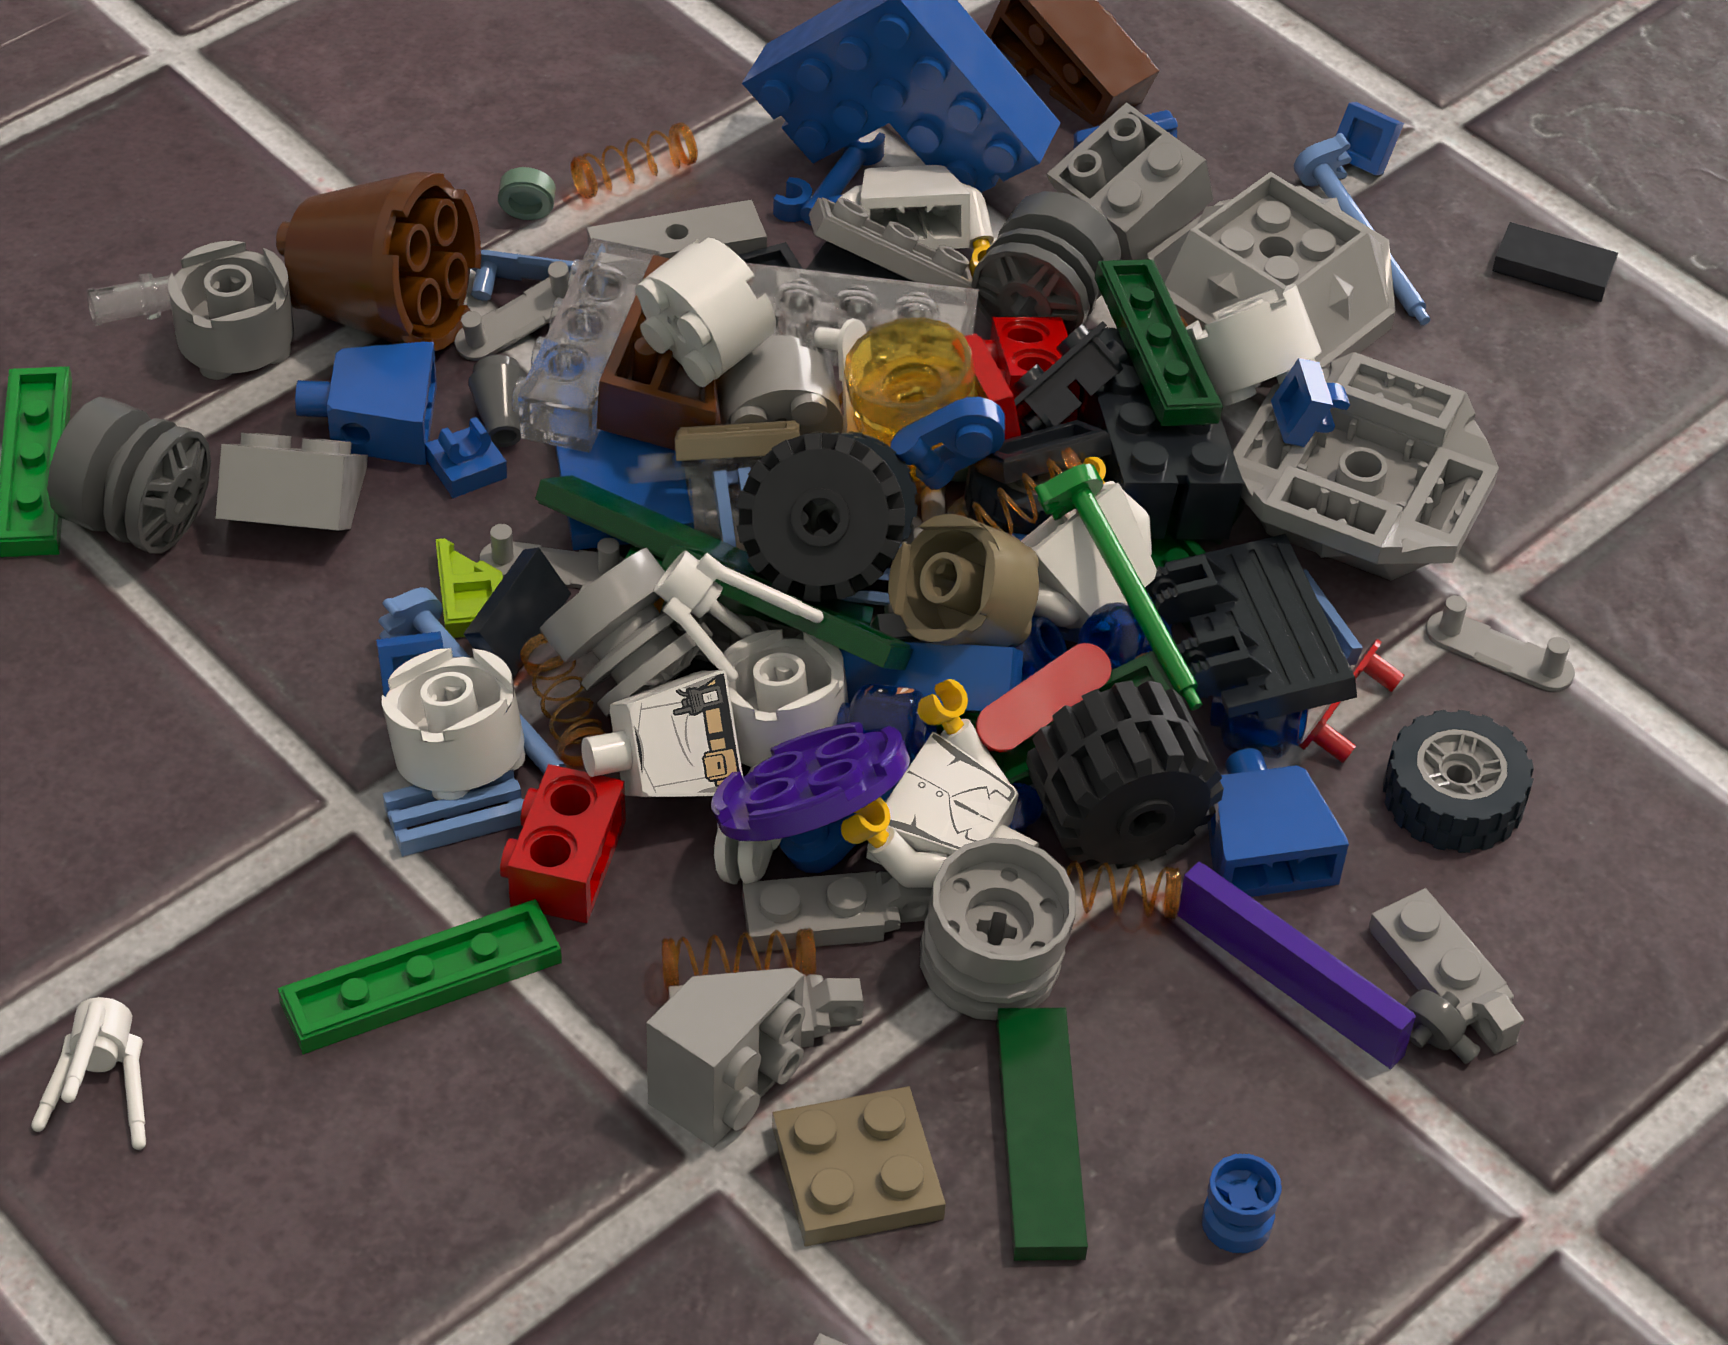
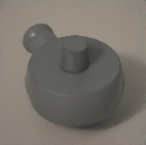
M1422 989L1408 999L1405 1007L1416 1015L1412 1028L1413 1032L1409 1039L1415 1046L1422 1048L1428 1042L1441 1050L1451 1049L1464 1064L1471 1062L1480 1052V1047L1464 1034L1466 1022L1455 1009L1460 1000L1453 993L1447 991L1441 997L1432 991Z

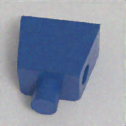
M434 342L342 348L335 354L331 381H297L295 393L296 415L303 417H328L330 440L352 442L351 454L426 465L425 443H428L430 440L437 389Z
M1253 748L1242 749L1230 755L1225 763L1228 774L1221 775L1222 779L1220 780L1224 788L1222 800L1213 805L1216 813L1208 822L1213 871L1250 897L1339 885L1349 843L1307 770L1297 765L1268 769L1261 751Z

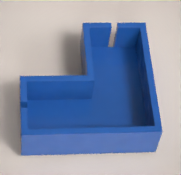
M842 0L767 43L742 82V85L773 119L780 116L785 119L781 127L782 130L812 163L827 157L890 123L925 165L945 166L961 183L974 187L981 193L994 187L999 178L1004 182L1040 164L1060 125V121L958 0Z

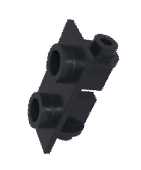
M1103 321L1091 332L1083 324L1079 326L1056 347V350L1062 355L1056 363L1045 372L1038 364L1035 365L1010 388L1017 396L1014 399L1016 409L1022 405L1028 411V414L1021 420L1030 432L1061 424L1082 405L1068 389L1071 383L1076 381L1087 395L1091 397L1111 378L1123 370L1121 363L1128 358V355L1114 339L1106 345L1100 340L1099 336L1107 326Z

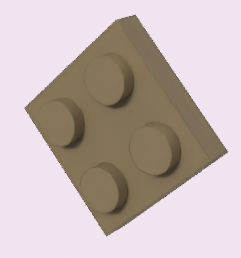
M910 1086L772 1113V1129L805 1247L944 1219L946 1203Z

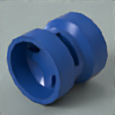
M1233 1154L1223 1158L1214 1166L1207 1188L1208 1196L1202 1212V1227L1208 1239L1217 1247L1232 1253H1249L1260 1249L1269 1240L1275 1221V1212L1282 1192L1281 1179L1275 1168L1263 1158L1251 1154Z

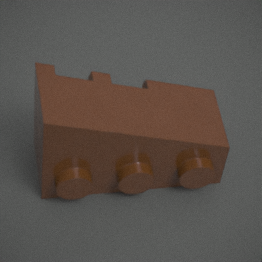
M1000 0L985 32L998 49L1017 61L1014 68L1025 78L1035 74L1051 86L1050 96L1093 127L1102 125L1126 102L1132 107L1142 103L1160 71L1152 63L1148 54L1136 45L1120 27L1114 16L1105 10L1097 0Z
M653 254L643 279L667 262L669 258ZM636 295L599 381L596 429L675 450V436L680 427L716 425L717 406L714 380L705 387L698 386L687 375L682 364L673 357V352L670 349L664 353H658L648 344L640 329V325L647 319Z

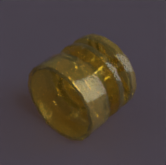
M926 317L899 318L878 325L857 339L846 355L844 376L849 401L854 410L853 421L857 432L873 436L889 447L894 436L903 427L957 400L966 397H979L975 390L976 375L972 350L964 335L946 322ZM940 442L931 448L934 450L944 444ZM907 465L910 469L909 473L912 480H920L916 476V467L914 465Z

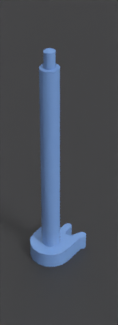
M1339 133L1333 138L1315 143L1303 150L1294 163V171L1305 186L1310 187L1319 185L1328 198H1337L1340 209L1374 230L1339 180L1346 178L1348 175L1342 165L1348 164L1352 160L1346 152L1350 148V144L1344 135ZM1390 253L1395 296L1409 316L1416 317L1421 325L1428 324L1431 319L1425 311V302Z
M416 588L383 601L382 605L389 613L378 620L379 624L385 629L379 635L381 639L440 631L443 649L451 648L453 657H470L438 621L443 611L442 603L428 588ZM520 714L526 755L543 774L548 764L566 768L565 763Z

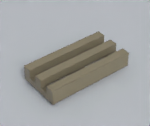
M796 420L680 427L675 436L676 461L765 456L772 450V447L784 440L800 436V425L796 423Z

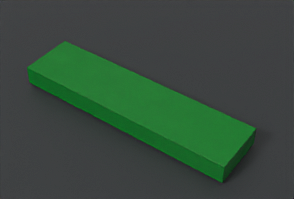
M70 366L9 369L0 463V557L60 555L62 518L50 506L47 487L49 467L57 442L70 421L72 394Z
M533 899L278 988L279 1001L302 1054H306L562 963L561 947L537 900Z

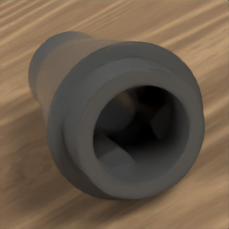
M491 355L484 357L474 365L473 373L468 380V386L492 442L497 447L512 446L523 437L521 425L527 375L520 368L518 361L510 356Z

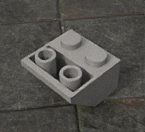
M1127 102L1047 173L1049 182L1057 192L1067 193L1086 201L1106 217L1118 236L1121 250L1120 260L1147 259L1148 252L1182 229L1214 200L1206 159Z
M241 433L240 444H221L215 519L329 530L351 529L367 469L368 455L351 454L352 442L302 439V449L291 448L292 436Z
M794 968L692 976L646 1022L648 1104L713 1148L731 1129L735 1131L742 1129L755 1114L760 1098L776 1082L778 1084L787 1082L794 1075L803 1059L804 1050L801 1048L802 1023L806 1013L803 1007L804 975Z

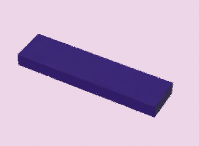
M1198 862L1184 875L1177 912L1178 917L1390 1070L1405 1056L1416 1018L1412 1011L1205 864Z

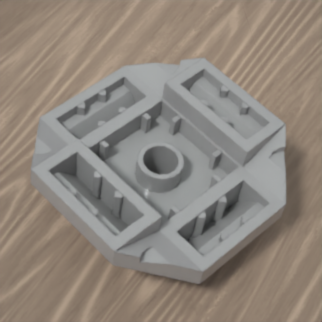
M1272 172L1266 174L1235 198L1219 201L1214 206L1205 207L1199 217L1147 253V259L1154 260L1185 327L1199 320L1202 330H1205L1204 325L1215 321L1212 313L1275 289L1279 300L1283 299V292L1286 286L1296 284L1322 350L1315 357L1316 362H1320L1322 369L1329 368L1331 361L1352 352L1361 353L1392 329L1395 316V301L1389 239L1343 212L1336 197L1322 199L1303 186L1295 187Z
M1352 352L1331 361L1329 368L1322 369L1326 383H1337L1345 388L1350 403L1347 410L1331 408L1330 412L1335 424L1334 430L1329 433L1315 431L1307 445L1302 447L1283 442L1271 403V399L1280 385L1279 383L1273 385L1233 451L1244 482L1241 498L1255 513L1266 534L1271 536L1286 534L1290 543L1316 552L1321 558L1329 557L1390 581L1431 563L1454 562L1495 485L1499 470L1489 443L1474 420L1476 413L1467 392Z

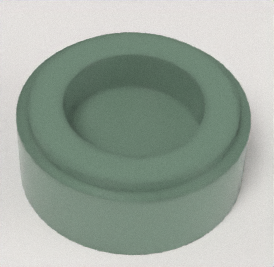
M529 167L514 168L507 171L501 177L498 203L507 214L522 220L541 219L547 216L553 209L556 186L550 176L538 169Z

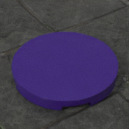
M860 722L822 728L770 748L772 757L758 764L752 772L742 777L740 771L732 772L716 789L712 797L711 808L721 832L731 839L738 841H767L790 837L828 825L872 803L890 790L903 777L910 764V757L901 733L890 725L881 729V732H866L863 723Z

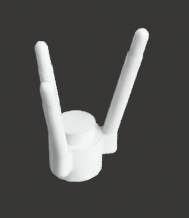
M686 550L683 551L668 567L653 591L667 602L662 611L683 627L718 670H726L729 682L737 680V671L692 617L690 612L696 617L701 618L708 611L741 638L757 632L717 601L723 587L715 582L716 579L814 623H820L824 618L820 610L725 567L708 553L698 560Z
M97 997L87 999L77 1007L72 1032L65 1036L60 1059L33 1118L31 1127L34 1131L40 1132L44 1130L60 1095L66 1103H71L75 1100L86 1070L106 1072L111 1070L116 1065V1062L120 1061L123 1062L132 1147L136 1150H141L145 1147V1117L139 1065L143 1040L138 1036L130 1034L132 1014L124 1004L110 998Z

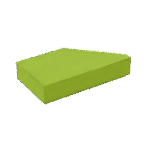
M435 539L445 629L453 638L465 637L464 632L501 582L503 575L500 570L481 560L476 563L455 551L454 543L447 539Z

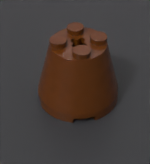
M413 172L308 197L296 209L291 222L285 221L281 223L276 235V247L279 254L284 257L287 269L291 306L295 309L307 310L394 344L434 342V351L449 346L455 341L459 330L463 328L462 316L466 312L471 311L468 305H464L470 269H481L479 225L468 193L465 189H455L444 177L445 173Z

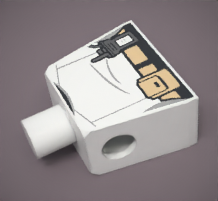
M726 670L695 672L610 704L613 732L585 737L582 740V758L588 775L594 777L620 772L621 780L625 781L626 796H713L719 785L732 772L740 771L743 777Z

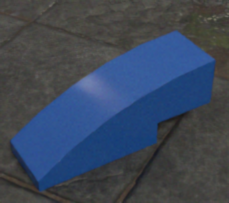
M905 642L911 645V649H914L905 670L882 668L839 648L844 661L849 706L868 707L871 704L873 706L918 709V704L922 698L931 694L936 695V684L952 679L959 682L967 693L968 704L964 713L980 714L985 707L1019 685L1022 679L1024 652L1014 647L963 644L944 646L932 643ZM873 686L871 689L867 691V694L865 696V690ZM898 687L914 689L911 693L896 694ZM879 688L888 690L887 693L878 692L876 697L874 695L876 694L874 692ZM936 695L937 698L940 700L942 706H943V702L941 701V699L939 698V696Z

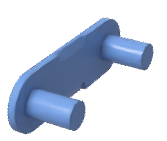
M481 250V269L471 268L476 272L471 295L478 300H490L496 277L521 281L522 278L543 281L549 277V265L555 261H562L567 264L569 273L581 279L585 290L582 302L571 310L576 313L586 314L590 312L594 290L606 287L609 276L602 268L589 263Z

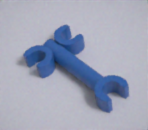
M879 132L873 141L860 142L858 139L845 146L843 155L813 195L809 183L800 178L789 177L786 181V197L778 194L774 197L773 215L785 222L803 220L805 223L812 225L809 213L818 197L821 199L823 197L836 203L838 198L842 196L840 194L862 165H873L882 160L884 157L885 134Z

